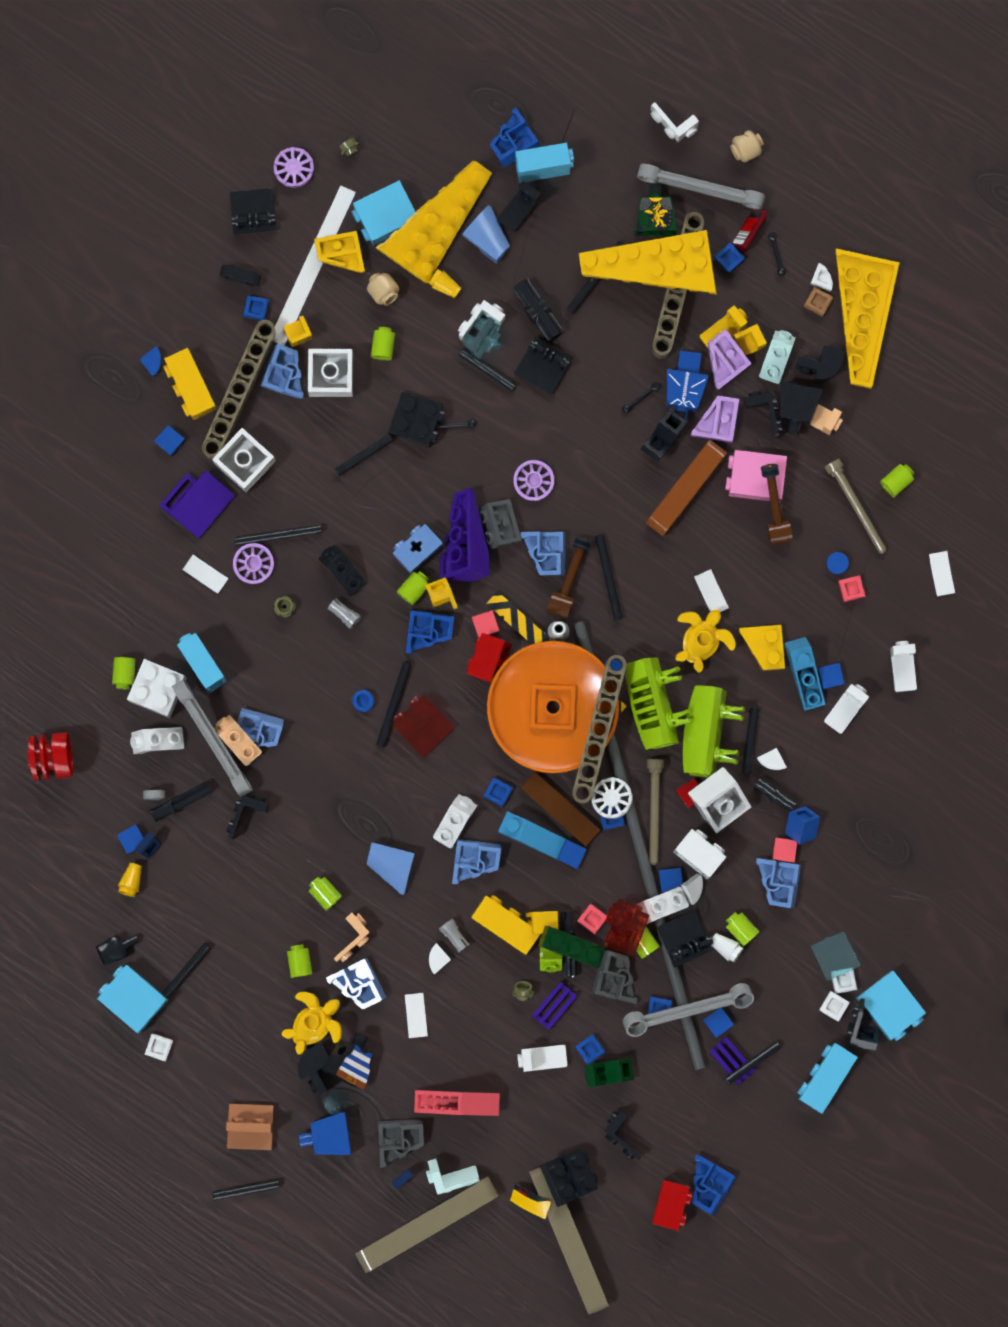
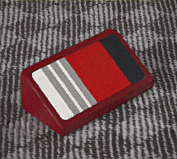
M757 209L751 211L732 241V245L743 253L747 251L767 219V211Z

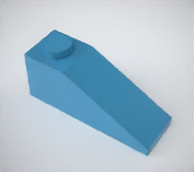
M508 811L498 830L499 834L557 859L564 841L567 840Z

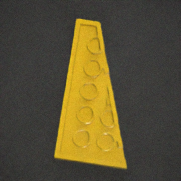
M472 161L454 177L451 183L438 191L439 193L432 200H428L406 220L402 227L390 234V237L384 243H380L376 249L422 282L428 283L492 172L477 161Z
M707 230L579 253L581 272L586 277L607 280L615 279L629 283L637 282L644 285L672 289L680 288L694 292L702 291L717 295Z
M836 249L850 384L871 389L899 262Z

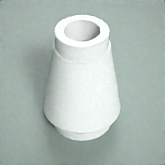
M554 621L548 627V636L553 641L563 642L569 636V627L563 621ZM561 626L563 628L562 632L557 633L555 627Z
M715 933L712 937L713 944L711 945L727 961L735 962L744 949L740 946L739 942Z

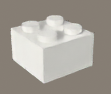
M308 349L309 397H353L352 349Z
M243 428L212 459L214 464L246 493L276 461L274 456Z
M144 659L127 700L170 718L178 701L172 686L183 679L186 681L187 678L183 674Z
M724 767L688 793L703 819L715 833H718L751 808L738 783Z
M691 829L673 853L708 880L726 858L723 855L725 850L716 843L711 845L707 842L706 839L708 837L699 829L696 831Z

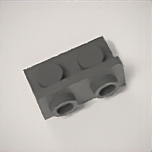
M510 499L487 503L479 508L480 520L485 531V540L490 550L522 541Z

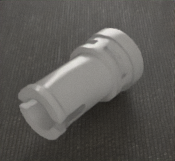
M337 598L328 607V610L338 616L342 623L350 630L361 618V615L356 612L354 613V610L348 609Z
M452 918L441 926L439 930L445 937H448L459 953L469 943L457 929L459 927L456 926Z

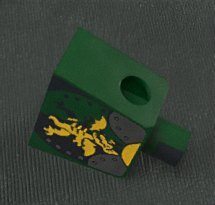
M649 186V197H640L635 236H676L677 227L671 197H662V186Z

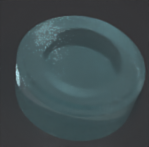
M332 1093L323 1097L324 1104L332 1116L341 1113L340 1106Z

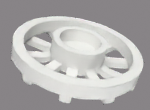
M612 777L602 779L595 786L591 801L599 815L608 819H616L629 811L633 801V794L626 782ZM611 782V789H608L605 783ZM615 782L621 783L615 790ZM602 785L606 790L605 793L598 790ZM625 786L628 792L620 794V790ZM596 793L602 795L603 798L596 799ZM629 795L628 802L622 800L621 797ZM604 802L600 808L597 807L596 803ZM620 803L626 805L622 811L618 806ZM606 806L609 807L608 814L602 812ZM615 807L618 813L611 815L612 808Z

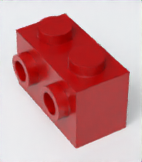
M482 633L475 643V653L468 662L467 674L492 683L497 671L507 660L512 644Z
M663 1180L651 1223L677 1231L679 1226L684 1227L687 1214H684L683 1211L685 1205L690 1204L692 1192H689L690 1187Z

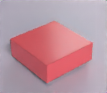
M860 575L838 581L843 602L865 597Z
M493 610L472 617L478 638L481 637L482 633L491 635L499 632Z
M775 838L772 860L794 863L797 842L789 839Z
M590 904L577 922L593 934H596L608 916Z

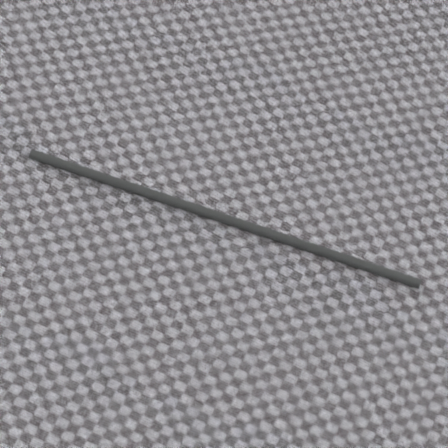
M585 622L575 623L574 627L580 647L593 654ZM614 732L607 744L615 778H619L628 784ZM625 786L620 790V794L628 792ZM629 795L621 797L622 800L628 802ZM632 801V805L625 815L647 896L650 899L659 894L634 802ZM665 917L655 920L656 929L658 926L666 923ZM658 932L677 1006L686 1005L688 1001L678 966L673 967ZM692 1016L681 1018L694 1069L706 1068Z

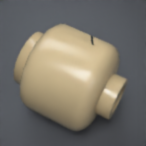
M748 130L734 137L730 148L737 161L748 162L761 155V146L764 143L759 134L755 135L752 131Z
M375 273L370 277L367 291L377 304L389 305L398 298L399 287L390 274Z

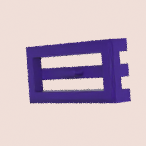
M186 473L159 507L169 514L170 510L175 507L197 480ZM188 480L191 481L176 501L168 508L167 504Z
M560 982L532 1016L549 1030L577 995ZM560 988L564 990V992L559 996V998L554 1002V1004L541 1018L539 1016V1013L555 996V994L560 990ZM567 994L571 997L553 1019L547 1023L545 1020Z
M725 1037L709 1052L726 1072L730 1074L733 1071L716 1053L718 1049L736 1069L740 1066L723 1047L725 1043L743 1064L747 1060L729 1039ZM754 1068L748 1071L743 1076H741L735 1082L738 1085L741 1084L742 1081H744L747 1077H749V1075H751L755 1071Z

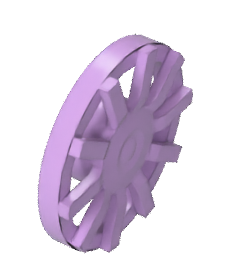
M290 147L280 151L275 158L273 168L275 176L281 184L296 188L305 185L311 179L314 172V163L309 153L304 149ZM294 151L300 152L297 159L294 157ZM291 152V159H289L285 154ZM304 154L308 159L300 162V159ZM283 157L287 162H280L279 159ZM310 162V168L302 167V165ZM277 165L285 167L284 169L277 171ZM302 171L309 172V175L305 178ZM286 172L285 178L282 179L279 174ZM289 176L293 177V183L286 182ZM300 176L303 181L296 183V177Z
M538 460L526 461L515 471L514 487L522 498L529 501H539L547 497L552 491L554 475L550 467L544 462ZM533 464L540 465L537 472L534 471ZM527 465L530 466L529 473L523 469ZM542 467L548 471L543 475L540 474ZM521 471L526 475V478L518 477V473ZM550 475L551 482L543 481L542 478ZM517 480L525 481V484L518 487ZM541 485H550V487L546 491ZM528 487L526 494H523L520 491L521 489ZM538 488L544 493L543 495L538 496ZM531 489L534 490L535 497H529Z
M250 543L242 546L236 552L233 559V568L237 577L243 582L259 584L267 580L272 574L274 559L271 552L265 546ZM251 547V555H248L244 550ZM254 547L261 549L258 555H255ZM265 551L268 554V557L261 559L260 557L262 553ZM241 552L246 557L245 560L238 559ZM270 560V566L263 565L262 562ZM237 562L244 563L245 566L237 569ZM261 568L269 569L268 573L265 575ZM247 569L246 574L242 577L239 572ZM250 572L253 573V580L247 579ZM256 572H259L263 578L256 580Z

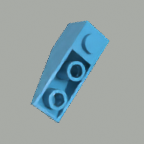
M806 637L784 643L804 711L825 705L810 643Z

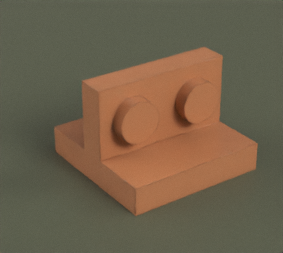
M229 1104L228 1122H226V1131H228L227 1149L272 1150L274 1105Z

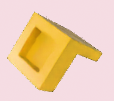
M300 316L298 321L283 327L292 348L312 340V334L304 316Z
M758 324L733 336V340L745 356L765 348L767 344Z
M446 577L425 585L433 607L450 601L453 609L458 608Z
M558 911L526 913V917H531L533 934H542L545 926L558 929Z

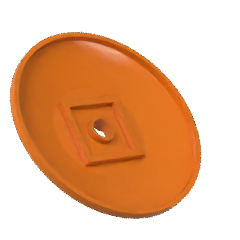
M560 641L535 643L522 648L509 657L493 678L487 700L489 725L494 738L503 751L517 763L539 772L561 773L579 768L605 670L603 663L582 647ZM613 680L605 682L604 688L607 692L612 693L616 691ZM619 699L617 700L606 746L613 736L617 725ZM550 701H556L559 704V711L555 714L547 711L546 706ZM607 701L601 702L599 704V711L602 714H608L611 711V704ZM596 723L593 726V732L596 735L601 736L606 731L605 725L602 723ZM591 744L587 752L591 757H596L600 753V748L596 744Z

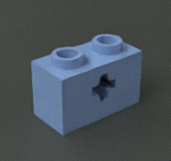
M426 524L422 527L420 525L415 527L410 532L411 537L408 540H401L393 548L395 550L393 556L410 575L443 547L441 540ZM421 544V551L418 552L417 550H415L414 552H412V545Z

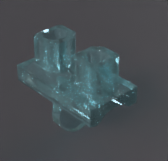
M478 317L474 323V328L479 331L478 335L475 338L468 334L462 342L472 355L480 360L485 351L489 353L492 348L499 349L501 347V344L497 342L500 334L497 333L500 326L491 317L488 319Z

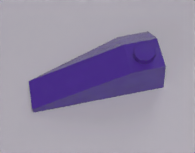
M468 488L454 494L449 520L452 522L450 533L445 536L444 541H447L445 554H441L440 579L446 577L447 582H473L490 576L489 552L472 488Z

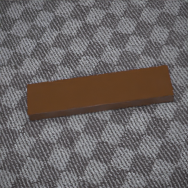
M536 772L520 787L522 791L585 847L600 832L599 828Z

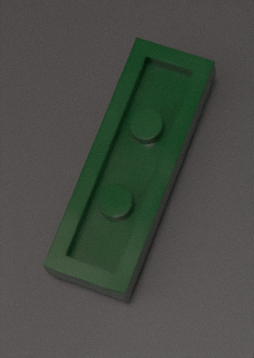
M551 926L544 927L538 946L593 968H599L605 947Z

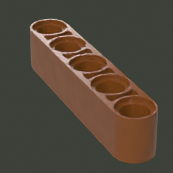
M709 440L659 504L646 524L664 536L719 466L727 452Z

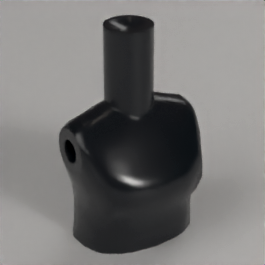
M115 935L105 942L96 945V950L102 963L106 966L126 958L127 948L139 943L136 935L125 940Z

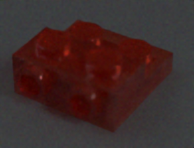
M417 695L408 704L411 707L405 713L400 711L393 718L395 723L392 726L424 758L455 727L425 695L421 698Z
M619 900L618 903L612 902L605 923L611 925V928L607 933L604 947L635 956L650 915L642 912L643 907L636 904H630Z

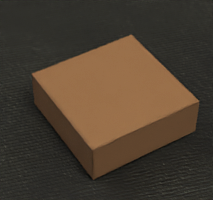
M814 287L804 307L823 317L833 297Z

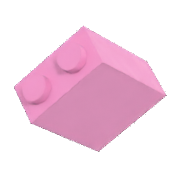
M735 450L733 456L729 455L728 468L732 469L731 477L726 479L725 490H729V496L770 501L767 478L762 477L761 467L767 464H777L779 475L775 476L779 502H781L787 456Z

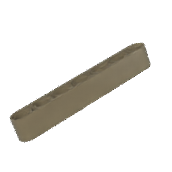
M698 212L689 213L685 218L681 235L702 231L704 226L703 216ZM690 220H696L699 222L700 226L697 228H692L689 226L688 222ZM667 288L652 346L653 355L658 359H665L671 353L687 289L676 290ZM675 302L679 308L671 311L668 309L667 304ZM669 322L673 325V329L665 331L661 325ZM664 343L668 346V350L660 352L657 350L656 345Z
M261 320L256 325L206 435L202 450L209 460H212L229 442L276 337V329L269 320ZM264 327L272 329L268 336H262L260 331ZM254 347H261L263 352L260 355L255 356L251 353ZM246 366L254 368V372L251 375H244L242 373ZM235 387H245L244 393L236 395L234 393ZM229 405L236 407L235 413L231 415L225 413V409ZM219 425L227 426V431L224 434L216 433V428ZM212 444L219 447L215 454L207 452V448Z
M620 655L611 656L605 666L573 787V798L579 803L588 802L593 795L626 670V661ZM613 659L621 660L623 666L620 671H613L611 669L610 662ZM613 680L616 682L617 689L615 692L609 693L605 690L604 684L606 681ZM603 701L611 704V711L608 714H602L599 711V704ZM596 723L605 725L606 731L601 736L593 732V726ZM591 744H596L600 748V753L596 757H591L587 752ZM590 765L594 768V775L591 778H585L582 775L584 766ZM579 787H586L589 791L588 797L584 800L576 796V791Z
M540 1167L529 1171L539 1197L551 1202L547 1216L588 1315L609 1307L567 1204L559 1207L556 1206Z
M486 1177L355 1253L365 1273H368L497 1198L499 1194L490 1178Z

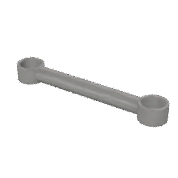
M640 164L637 174L639 180L647 183H662L738 202L751 209L761 210L765 200V195L758 191H743L663 171L650 164Z
M183 679L174 684L172 688L176 696L189 712L229 776L238 795L242 798V796L252 792L253 789L248 779L238 768L195 699L188 683Z
M739 983L734 985L729 993L648 1015H643L638 1011L630 1012L623 1018V1025L629 1036L638 1037L644 1034L648 1027L729 1005H734L738 1009L746 1008L753 1003L754 996L749 985ZM741 994H746L744 997L737 998ZM635 1022H640V1023H639L638 1025H636V1026H630L631 1024H633V1023H635Z

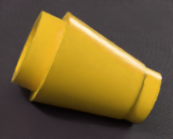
M437 269L428 282L432 285L433 289L453 298L461 290V287L444 270L440 271Z
M129 863L118 884L119 893L135 897L136 892H139L141 865Z

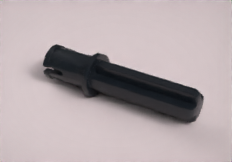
M205 781L170 800L167 798L166 802L149 811L154 821L158 822V820L172 813L175 815V811L212 793L213 790L209 782Z
M575 911L561 912L562 931L575 936V933H577L575 931ZM563 956L564 977H576V961Z

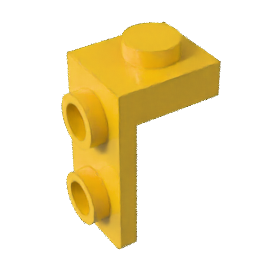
M734 305L727 310V314L703 332L700 335V339L708 348L707 342L724 329L733 338L734 334L746 328L748 323L746 319L748 317L741 308L737 309Z

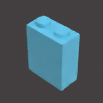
M567 143L515 151L519 183H522L523 180L529 182L569 175L570 168L574 167L573 151L568 149Z
M400 180L354 202V210L351 211L356 222L361 221L364 227L361 232L366 242L370 240L373 246L388 239L390 234L402 227L406 220L415 213Z
M188 633L179 639L180 643L177 646L208 693L228 682L196 633L193 635Z
M129 965L125 967L120 966L113 974L115 979L110 984L105 983L98 991L100 996L97 999L136 1033L140 1034L168 999Z
M890 971L856 998L858 1001H860V998L865 999L864 1009L888 1040L894 1038L897 1041L906 1034L905 1029L910 1025L915 1027L924 1020L922 1016L926 1014L894 971Z

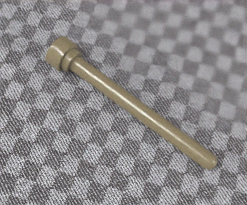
M840 458L826 465L827 473L837 479L880 554H884L886 547L844 476L842 468L844 465Z
M647 759V768L649 773H651L649 861L651 865H656L658 863L660 773L664 769V760Z

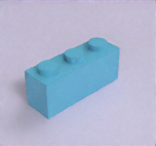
M833 1043L831 1046L828 1044L821 1054L824 1058L820 1065L816 1063L809 1073L812 1076L808 1084L804 1082L797 1092L800 1094L798 1100L820 1114H823L858 1058L836 1043Z

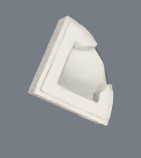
M818 263L811 285L831 292L833 285L831 275L825 266Z
M777 748L757 757L759 763L768 769L782 770L787 768Z
M695 874L681 885L688 904L694 905L702 893L703 879L700 874Z
M437 943L433 946L429 955V965L434 975L451 961Z

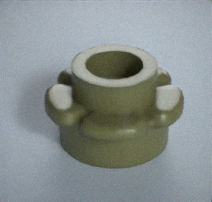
M354 138L345 141L339 146L342 151L341 154H346L348 157L358 151L357 147L360 143L356 142Z
M288 596L279 597L274 602V611L278 616L289 617L295 611V603Z
M519 981L515 983L512 995L520 1001H526L534 995V991H532V985L529 982Z

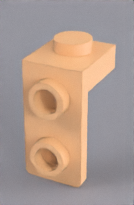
M818 404L811 426L830 435L832 430L837 431L843 420L840 418L842 412L836 408L830 411Z
M230 715L221 718L216 723L214 729L218 736L245 766L249 765L262 753Z
M351 913L345 918L360 935L334 958L336 962L340 960L345 962L353 954L351 950L356 945L360 948L369 940L367 936L370 932L365 928L367 922L359 913L356 916Z

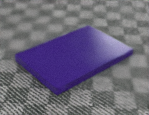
M205 470L175 507L170 510L169 514L199 539L227 504L233 500L235 495Z

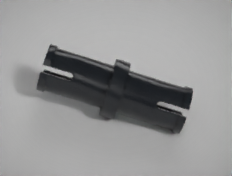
M763 777L754 786V789L770 799L769 802L772 804L775 802L788 811V813L797 804V801L783 793L780 787L776 788L763 779Z

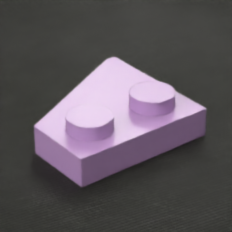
M726 329L707 342L714 384L718 390L751 365Z
M717 396L693 429L691 436L732 443L739 399Z

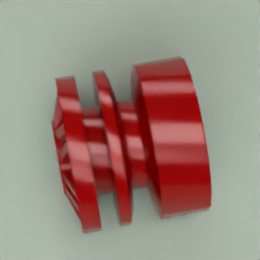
M68 732L53 733L50 744H48L44 734L40 735V745L36 735L29 736L27 758L29 769L35 782L41 780L42 772L44 779L49 780L51 770H54L57 779L73 777V757Z

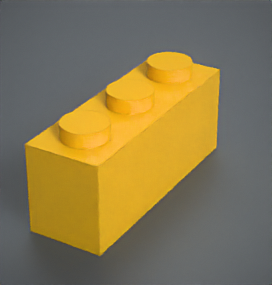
M188 348L164 358L167 364L163 366L168 378L172 376L176 384L172 385L177 397L182 396L185 403L181 406L187 417L191 415L194 421L217 410Z
M494 895L490 898L485 896L471 918L527 955L540 934L532 933V921L528 920L526 923L520 919L522 914L511 907L509 910L501 906L503 901Z

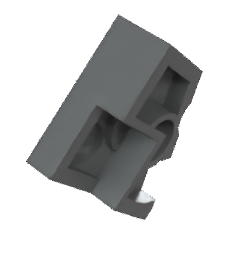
M609 950L603 952L592 994L630 1004H637V997H634L632 983L634 982L629 972L630 962L628 956Z
M422 1119L378 1121L380 1168L386 1167L389 1162L398 1157L406 1156L409 1151L417 1150L424 1146Z

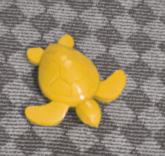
M719 609L712 610L707 615L706 621H702L698 613L691 611L681 613L677 618V621L690 623L691 626L684 635V651L676 654L675 659L677 661H685L687 659L689 663H694L693 667L699 673L703 670L702 661L716 652L719 641L724 642L731 651L734 650L736 645L730 631L715 627L721 618Z
M309 992L297 993L295 998L304 1002L308 1008L303 1009L297 1015L293 1029H285L281 1035L287 1039L293 1038L298 1055H302L305 1052L306 1045L321 1041L328 1032H330L333 1042L339 1043L342 1038V1028L338 1021L332 1020L331 1015L338 1011L340 1001L337 999L330 1000L325 1003L324 1007H320L318 998L314 994Z

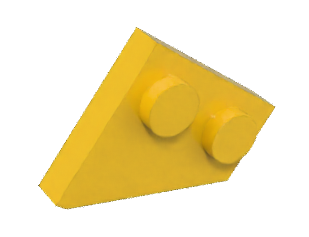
M357 231L314 239L318 262L365 273Z
M781 625L739 628L740 635L744 638L749 646L748 648L757 659L763 671L785 669Z

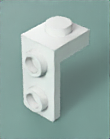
M655 102L651 105L652 112L650 114L657 123L661 122L665 127L664 131L670 139H675L679 142L684 137L690 138L697 132L699 120L694 115L676 127Z
M485 300L481 305L477 303L470 313L473 316L468 322L465 320L459 327V339L462 341L465 339L482 314L501 326L505 320L504 310L497 304L491 305Z
M909 641L896 642V646H892L890 649L895 692L916 690L917 684L913 657L916 653L915 644H909Z
M851 684L824 722L838 733H843L869 698L866 695L867 691L858 684L855 686Z
M181 727L142 729L131 733L130 744L133 748V754L184 749L183 730Z
M458 794L433 838L448 848H452L478 805L473 803L470 798Z
M681 887L634 905L635 916L642 926L689 906Z
M565 1045L521 1049L522 1054H517L519 1068L523 1067L524 1072L567 1067Z

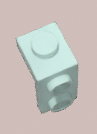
M775 330L759 375L760 378L776 384L780 383L796 337H793L787 331Z
M437 1160L428 1161L430 1170L426 1171L429 1184L434 1183L437 1194L448 1193L454 1189L470 1186L480 1181L476 1166L441 1175Z

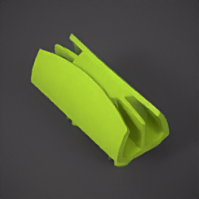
M644 658L628 663L625 670L634 720L646 750L679 744L676 726L693 722V718L682 719L691 714L689 709L672 714L665 684L682 680V676H672L681 670L677 666L661 671L658 658Z
M713 686L694 687L688 707L691 714L686 716V719L693 718V722L685 724L683 737L684 773H689L691 776L709 778L717 772V764L719 762L738 764V760L728 756H739V751L720 749L723 720L734 719L743 721V716L734 713L745 712V708L726 706L727 691L722 688Z

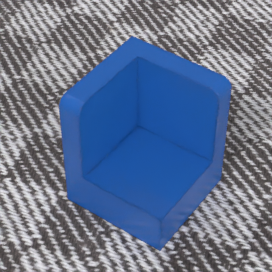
M806 806L790 811L785 831L786 835L798 844L814 840L817 835L820 816Z

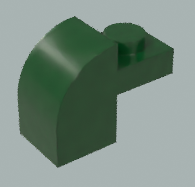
M631 1058L585 1065V1078L588 1082V1088L634 1080Z

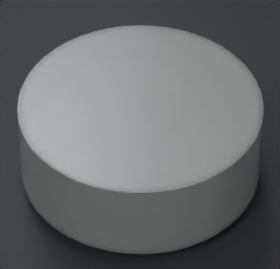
M165 790L143 791V799L164 800Z

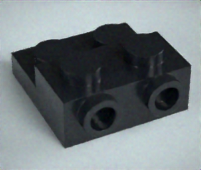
M402 392L388 434L430 447L431 442L435 443L439 431L435 430L438 422L442 423L446 410H443L442 403Z
M581 1147L540 1165L557 1207L599 1189L597 1186L598 1177L594 1172H591L588 1165L589 1156L586 1152L582 1151Z

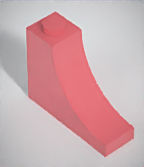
M415 1090L414 1113L499 1116L500 1093Z

